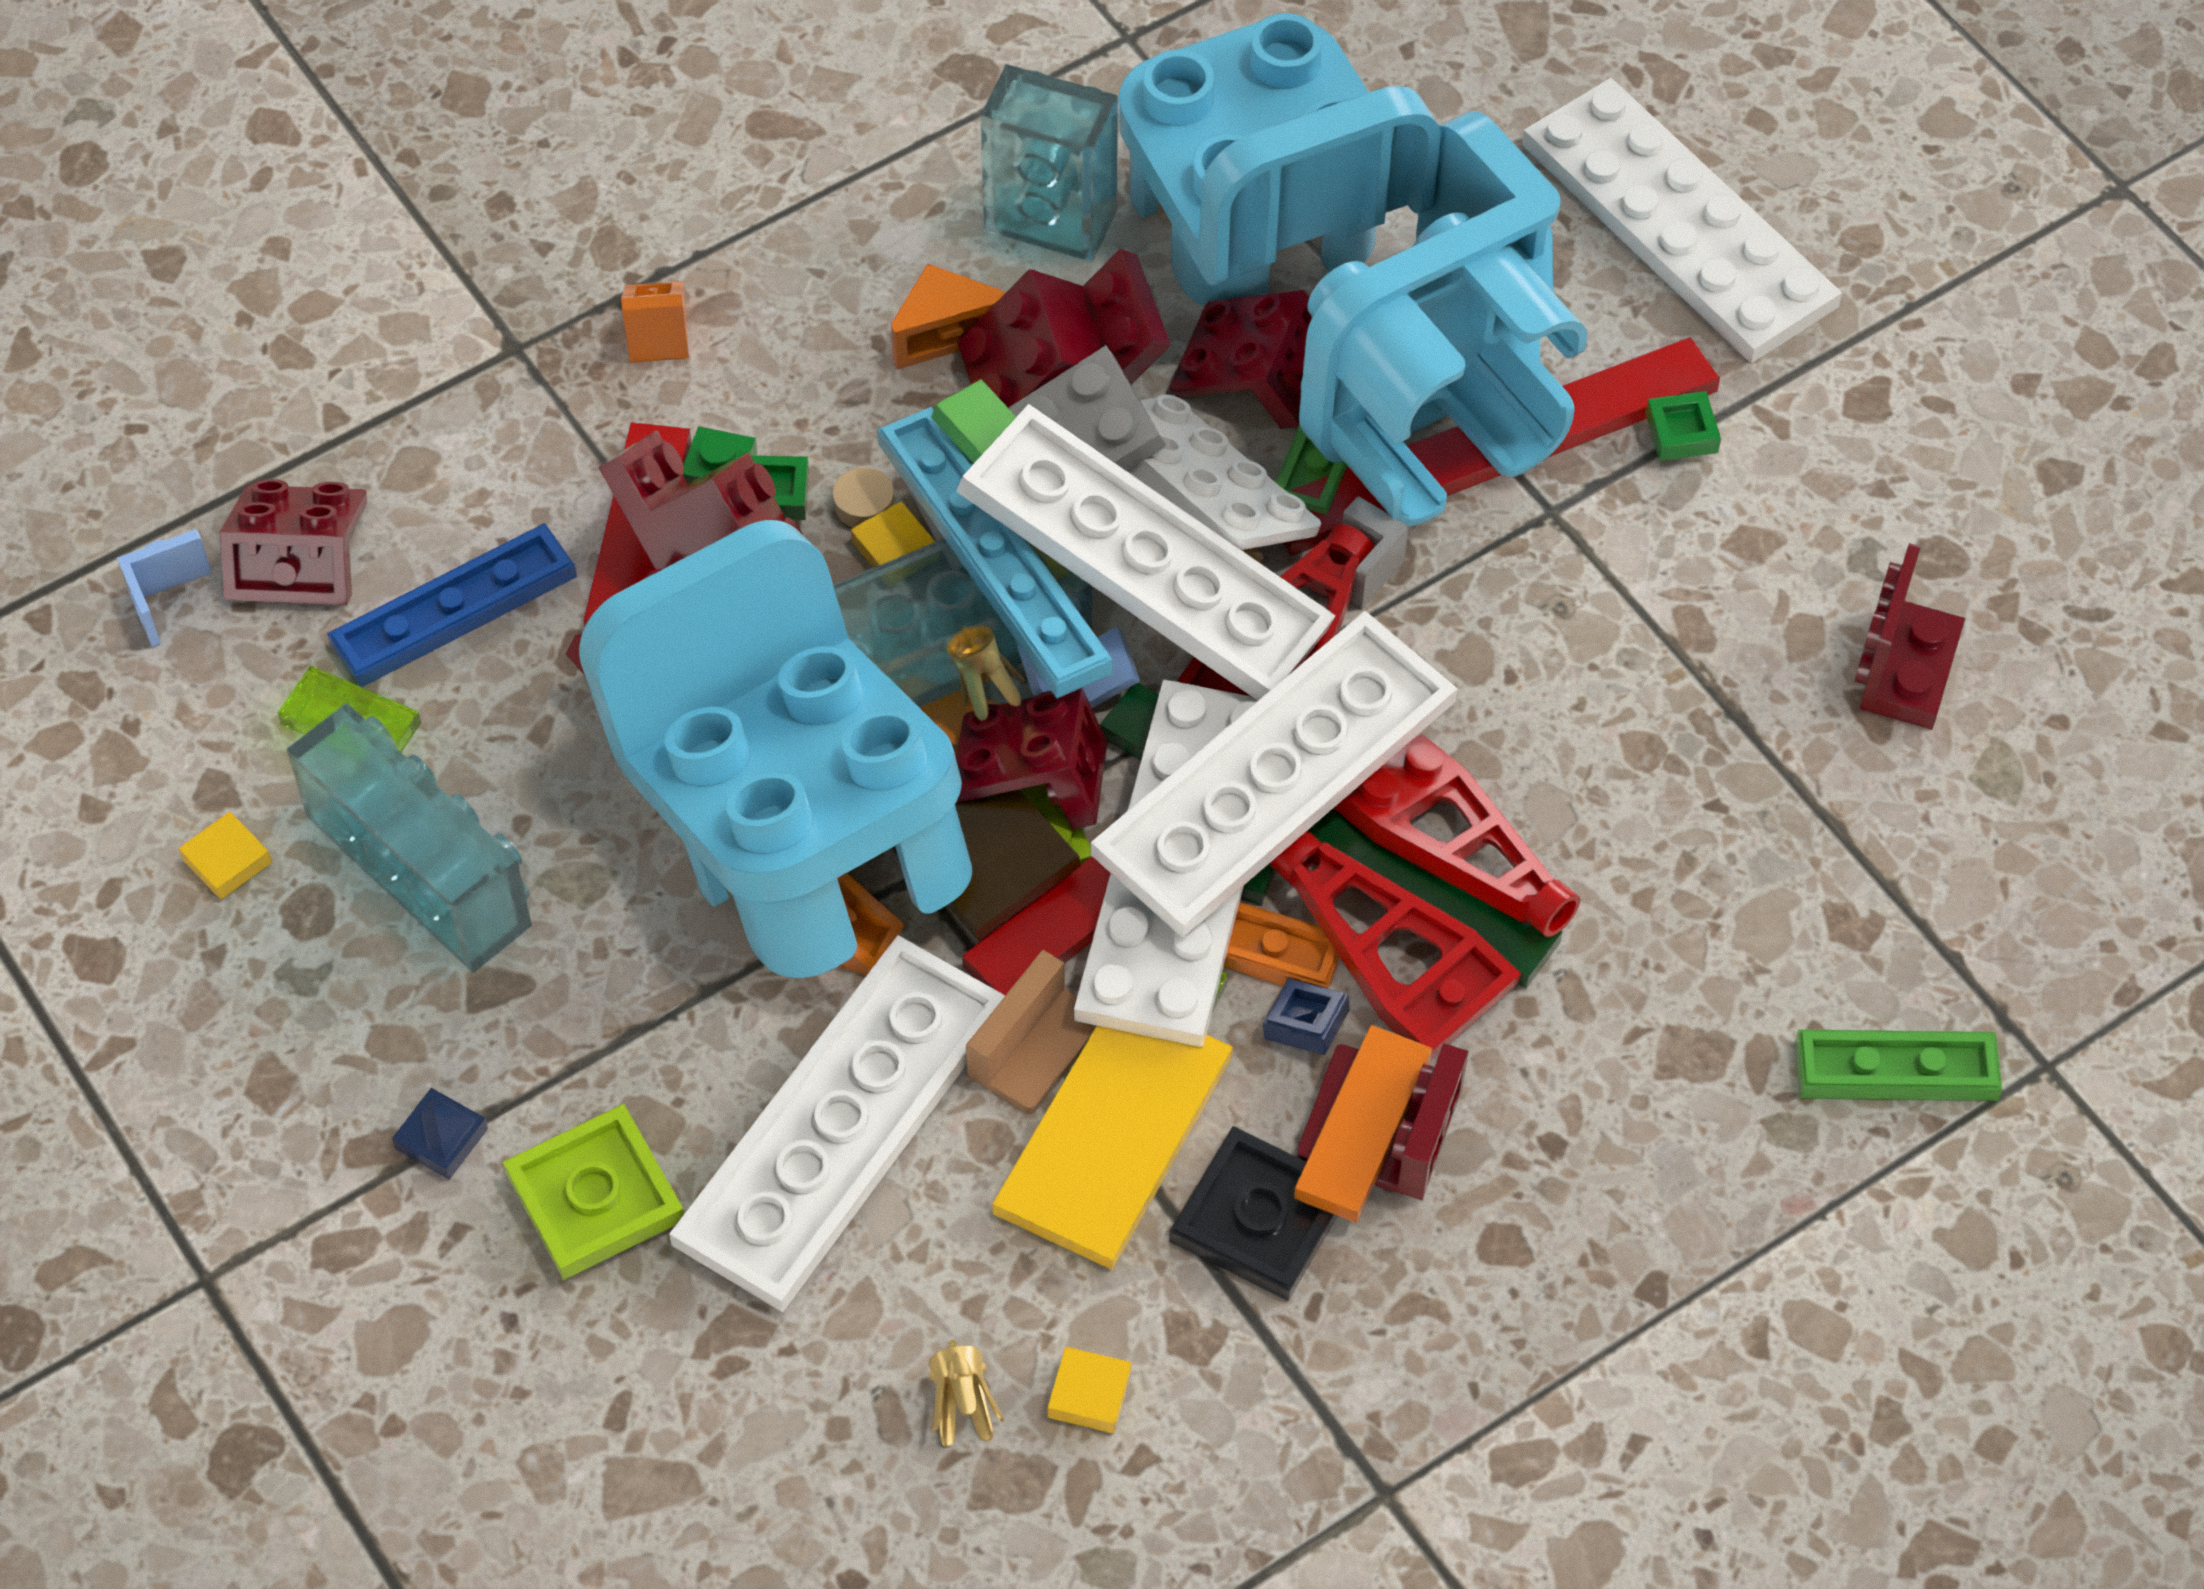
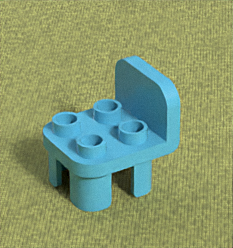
M1291 13L1271 15L1251 25L1177 50L1162 52L1140 63L1131 70L1120 87L1118 125L1121 137L1130 152L1129 193L1131 202L1139 216L1145 218L1157 213V203L1159 201L1172 223L1171 265L1173 273L1184 293L1201 306H1205L1210 301L1267 294L1269 290L1270 264L1276 262V252L1322 236L1321 262L1328 273L1348 262H1364L1374 250L1377 226L1385 223V214L1387 212L1408 205L1414 213L1418 214L1433 207L1441 131L1420 95L1415 90L1403 86L1385 87L1368 92L1337 41L1326 30L1303 16Z
M1468 111L1439 125L1441 139L1434 203L1430 210L1418 213L1414 245L1371 267L1360 261H1352L1338 266L1321 279L1312 291L1308 301V311L1313 318L1306 335L1303 378L1301 380L1299 412L1301 430L1327 460L1334 463L1344 461L1393 519H1397L1407 526L1422 524L1442 514L1446 507L1447 494L1405 445L1404 440L1410 438L1412 433L1449 415L1501 475L1515 477L1532 469L1550 456L1565 439L1571 428L1575 411L1574 403L1568 392L1540 362V339L1546 336L1566 358L1576 356L1584 352L1586 348L1587 330L1585 326L1554 293L1552 228L1549 225L1558 217L1560 195L1506 134L1488 116L1478 111Z
M764 520L749 524L613 595L599 606L590 617L580 640V661L608 743L619 767L633 786L684 841L700 891L710 905L716 907L729 899L727 890L732 893L747 940L755 955L770 971L791 978L812 977L828 972L853 957L857 949V941L837 878L894 846L898 854L910 899L921 912L929 914L943 908L958 898L967 888L972 876V864L955 807V803L960 795L962 782L951 741L945 732L848 638L826 560L821 552L795 527L777 520Z

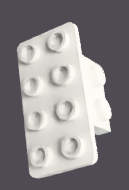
M1160 395L1157 398L1140 400L1166 446L1128 469V473L1240 550L1317 536L1321 521L1306 509L1305 503L1300 498L1287 493L1267 476L1266 470L1261 465L1250 461L1229 443L1226 435L1211 428L1194 414L1187 402L1172 395Z

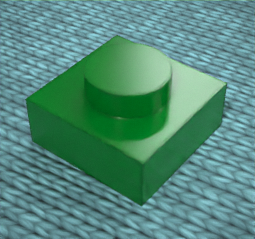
M1707 391L1648 399L1645 415L1659 461L1716 454L1719 452L1721 436Z
M698 426L683 465V477L687 484L747 452L750 455H757L756 438Z
M750 455L754 463L761 464L771 476L776 491L774 498L785 518L806 520L809 482L808 456Z

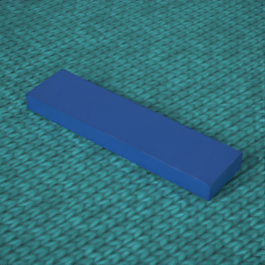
M543 523L328 632V640L330 646L360 689L577 577L575 564L548 526Z

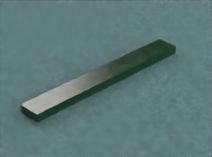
M1140 683L1131 686L1099 724L1106 740L1137 759L1142 760L1159 695ZM1334 808L1308 829L1322 844L1324 842L1328 843L1474 929L1521 973L1517 984L1527 989L1561 943L1563 931L1552 937H1546L1529 922L1524 924L1376 844Z

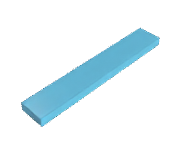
M929 407L877 429L878 445L1055 697L1059 698L1113 674V659L1029 542L956 492L962 476L973 464L931 418L933 408Z

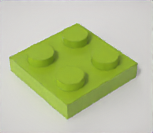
M624 1103L503 1161L507 1178L563 1280L675 1226L684 1215L681 1203Z

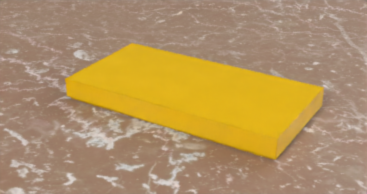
M1096 1026L992 1204L993 1215L1113 1270L1233 1058V1046L1206 1035L1203 1048Z

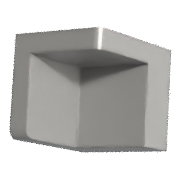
M1358 496L1344 511L1343 524L1361 531L1374 545V549L1359 564L1355 571L1354 590L1350 603L1362 610L1404 563L1408 526L1397 519H1393L1389 514Z

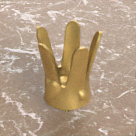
M962 626L961 632L957 633L949 641L946 650L955 663L956 669L959 670L964 706H967L968 697H970L977 718L981 721L987 718L988 706L982 681L986 683L993 681L1009 704L1019 706L1021 704V696L1005 667L1021 682H1024L1025 679L999 652L993 630L987 626H973L969 628Z
M952 1339L949 1341L950 1348L935 1353L928 1362L931 1369L929 1377L935 1382L936 1386L932 1431H936L940 1425V1438L945 1448L951 1446L955 1441L956 1404H958L962 1414L971 1415L977 1434L984 1441H990L993 1438V1427L984 1394L1001 1422L1005 1421L984 1380L983 1374L986 1372V1365L982 1362V1352L972 1346H956V1341Z

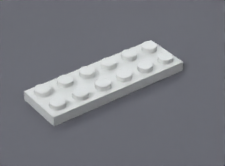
M1612 78L1607 79L1524 129L1522 146L1750 363L1755 362L1839 308L1842 292Z
M1030 404L1024 408L962 476L957 488V493L1257 701L1300 666L1327 632L1336 616Z
M1364 611L1091 842V856L1183 938L1456 702L1458 689L1368 612Z
M1163 679L1128 810L1246 712L1257 700L1251 696ZM1110 874L1074 1007V1021L1203 1048L1244 886L1182 938L1115 876Z
M897 935L670 1232L671 1246L779 1311L784 1312L967 1065V1042L1005 995Z

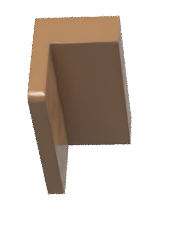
M1042 950L966 1044L967 1076L1027 1114L1036 1112L1075 1063L1096 1028V1025L1074 1021V1007L1077 996L1065 989L1063 961Z

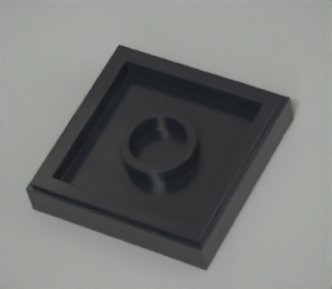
M1232 1126L1170 1229L1169 1242L1289 1301L1338 1216L1294 1199L1295 1187L1307 1163L1306 1161Z

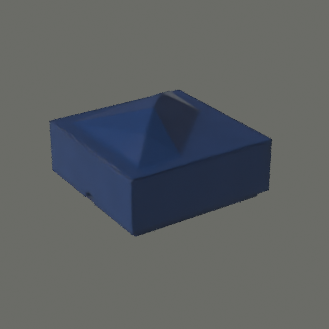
M1288 978L1263 1022L1264 1039L1325 1055L1350 1010L1349 994Z
M430 1088L392 1137V1141L396 1150L450 1180L488 1130L485 1117Z

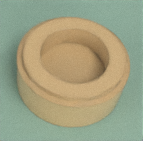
M860 467L845 472L837 479L833 487L835 513L844 524L852 528L894 505L892 482L883 472L873 468Z

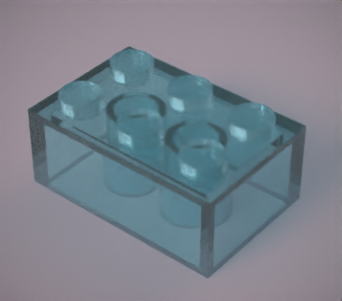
M1006 64L980 115L984 231L1093 262L1117 212L1118 95L1104 92L1093 86H1083L1051 77L1039 71L1026 70Z

